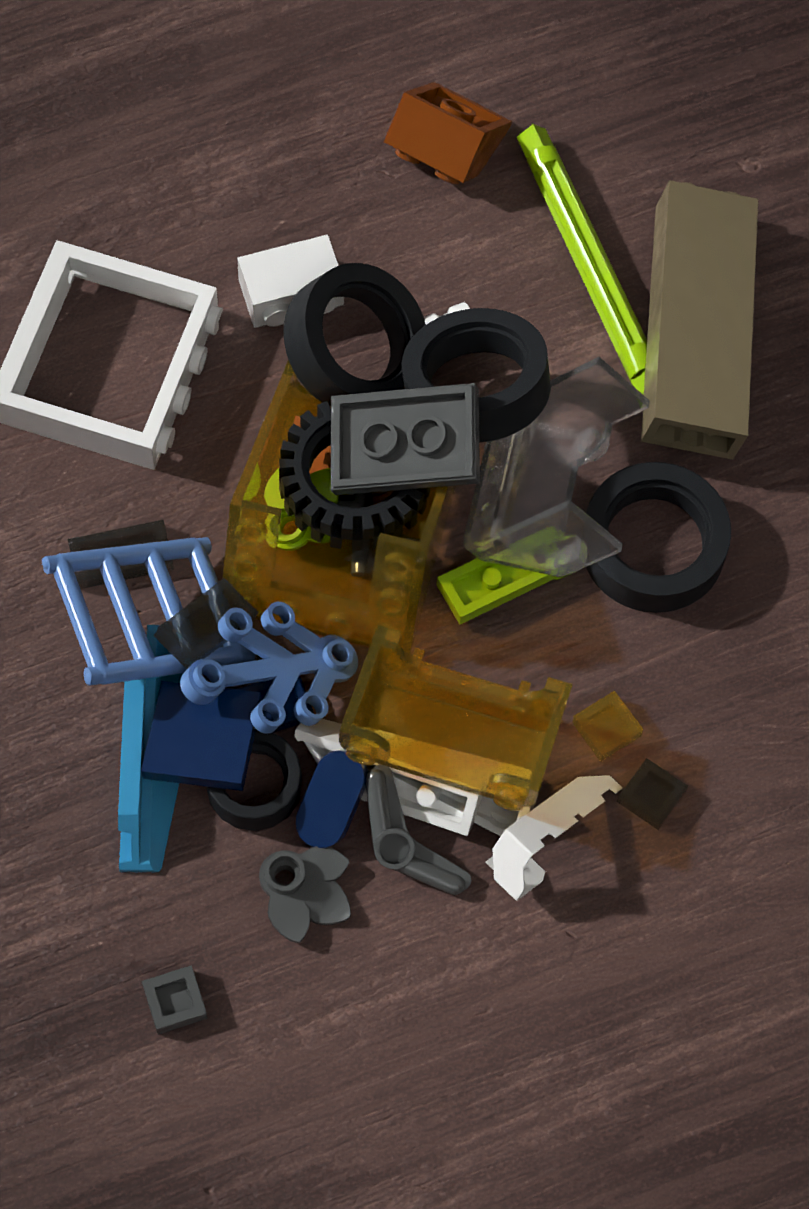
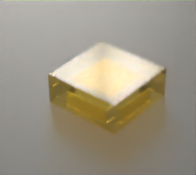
M615 690L574 715L572 721L600 762L640 738L643 732V728Z

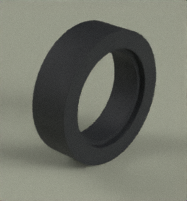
M347 263L330 269L305 285L294 296L284 321L285 350L290 365L301 384L322 403L327 401L331 407V396L404 390L402 357L409 341L426 325L425 319L412 294L393 275L369 264ZM348 297L358 300L368 306L381 321L389 340L390 358L387 369L379 380L357 378L341 368L332 357L323 336L322 325L325 309L332 298Z
M490 308L455 311L431 321L412 337L402 357L405 389L435 387L431 383V379L436 370L448 361L466 354L483 352L500 354L513 359L520 365L523 370L519 378L511 386L498 393L479 397L480 443L508 437L527 427L545 408L551 390L547 346L541 333L530 322L518 315Z
M639 463L612 474L593 494L587 508L582 531V556L592 580L607 596L616 602L644 612L675 611L698 601L716 583L729 550L731 523L727 508L720 495L698 474L670 463ZM655 499L675 504L686 511L697 524L702 538V552L689 567L678 573L664 576L641 573L624 563L612 547L609 538V525L615 515L629 504L641 500Z

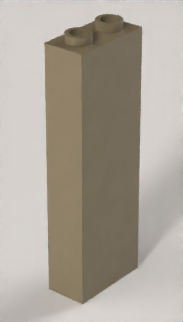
M669 180L656 205L641 442L733 460L748 437L758 199L742 196L735 192H723L699 187L692 183H680Z

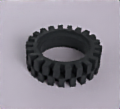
M327 401L317 405L316 417L308 410L300 416V427L293 423L288 430V441L283 440L280 449L279 491L281 499H284V509L289 517L295 514V525L302 532L310 526L311 538L319 543L325 535L330 536V547L341 549L342 541L345 539L352 540V551H362L363 540L370 539L373 549L384 546L385 535L388 534L394 542L402 537L403 526L411 530L416 525L418 513L423 515L427 506L430 488L394 490L389 497L380 503L362 508L340 506L327 500L318 492L312 483L309 471L319 453L331 445V408Z

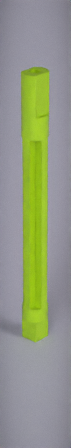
M532 124L517 136V140L643 408L647 339L547 130Z

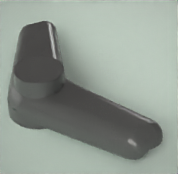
M379 764L372 768L366 775V790L373 848L378 862L386 868L395 870L451 895L461 894L471 884L470 874L410 836L390 767L385 764Z

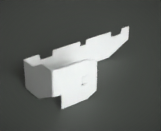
M610 775L577 777L505 829L493 847V856L486 861L494 870V880L518 901L543 881L545 871L531 858L536 852L545 847L541 839L548 834L557 838L578 822L574 816L580 814L584 818L606 800L601 796L603 793L610 789L616 794L622 787Z

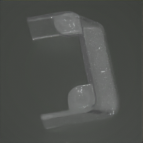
M600 357L550 380L551 390L548 402L541 414L527 427L508 437L486 442L480 465V484H476L463 538L465 549L479 560L563 577L622 551L623 544L572 502L578 467L591 461L599 460L609 448L612 426L648 409L650 400Z

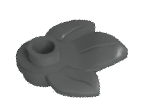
M315 846L301 854L287 850L277 851L263 861L260 867L259 880L263 891L270 897L268 918L273 927L284 938L294 943H301L307 934L310 921L319 925H334L347 921L350 918L351 911L348 898L336 882L347 869L349 860L332 848H319ZM287 870L293 873L295 878L290 884L283 885L276 881V875L280 871Z

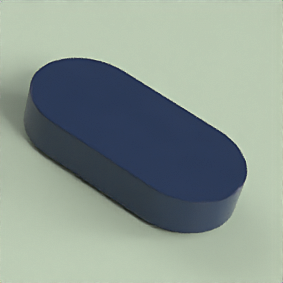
M337 750L328 753L319 761L296 815L297 832L308 845L326 848L340 842L345 837L366 789L368 767L363 758L351 750Z

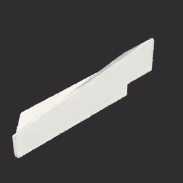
M321 719L314 726L300 723L294 734L298 742L304 741L317 765L325 755L337 750H351L360 755L368 767V772L379 764L387 765L392 771L404 815L468 836L471 831L473 822L501 836L505 829L534 809L543 783V779L537 776ZM365 789L361 800L368 802L367 790Z

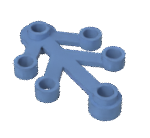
M280 601L273 602L261 615V624L269 634L274 636L282 635L306 652L293 654L252 628V619L245 610L241 608L229 609L218 622L220 635L229 642H238L261 657L262 660L221 666L214 660H197L183 673L180 680L181 690L185 697L195 704L207 705L213 702L225 687L273 680L264 699L252 710L250 715L253 726L258 731L268 734L274 732L284 722L286 717L284 705L299 675L314 673L315 676L308 692L294 705V714L302 724L307 726L316 725L328 713L329 707L326 699L333 684L347 681L357 671L358 656L353 646L344 638L336 635H326L320 638L295 621V613L288 604ZM273 614L278 615L282 619L283 624L277 622ZM230 620L235 621L241 630L235 629L230 624ZM202 674L207 676L211 682L205 680ZM306 703L315 708L316 714L311 713L307 709ZM262 710L269 712L273 717V721L267 720Z

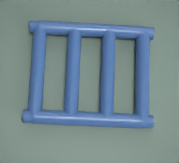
M208 537L59 553L43 557V570L46 574H53L87 663L88 667L84 669V680L88 686L184 673L192 663L200 659L214 660L221 666L255 660V653L238 642L234 643L225 640L218 631L219 620L230 608L208 556L212 549L211 541ZM189 559L223 647L199 650L165 561ZM144 563L179 653L154 657L120 566ZM100 570L134 660L108 663L74 572ZM230 620V624L238 630L235 621Z

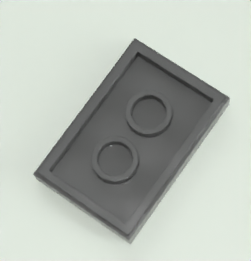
M475 383L331 396V491L335 495L480 484L479 388Z

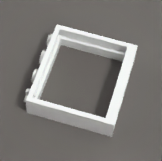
M56 240L0 369V423L155 470L161 453L166 454L167 449L172 447L175 437V428H172L176 415H184L191 397V388L188 385L193 373L200 375L207 357V347H204L208 335H216L219 330V319L223 308L218 307L217 288ZM74 277L191 311L143 432L24 396Z

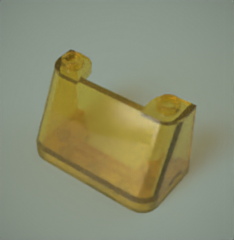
M377 625L339 730V743L346 750V756L359 764L373 765L378 763L493 799L498 806L507 810L520 811L523 807L533 806L536 803L562 728L573 684L548 677L545 687L538 691H530L531 683L521 680L518 690L425 662V650L415 648L413 655H411L400 646L399 642L402 632Z

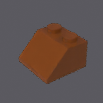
M432 82L403 93L384 143L396 148L395 154L401 159L414 164L423 162L435 168L434 173L440 179L452 184H459L460 182L464 183L478 177L509 131L513 121L436 82Z

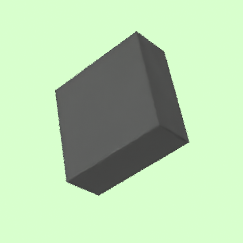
M192 965L142 981L158 1035L208 1019Z

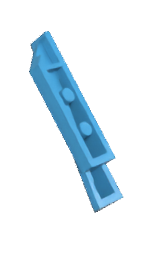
M147 625V639L154 657L179 653L169 629L159 625ZM196 640L199 650L207 649L204 643ZM183 673L124 682L118 804V831H121L119 872L155 873L162 869L179 783L143 779L141 768L161 681L180 683Z

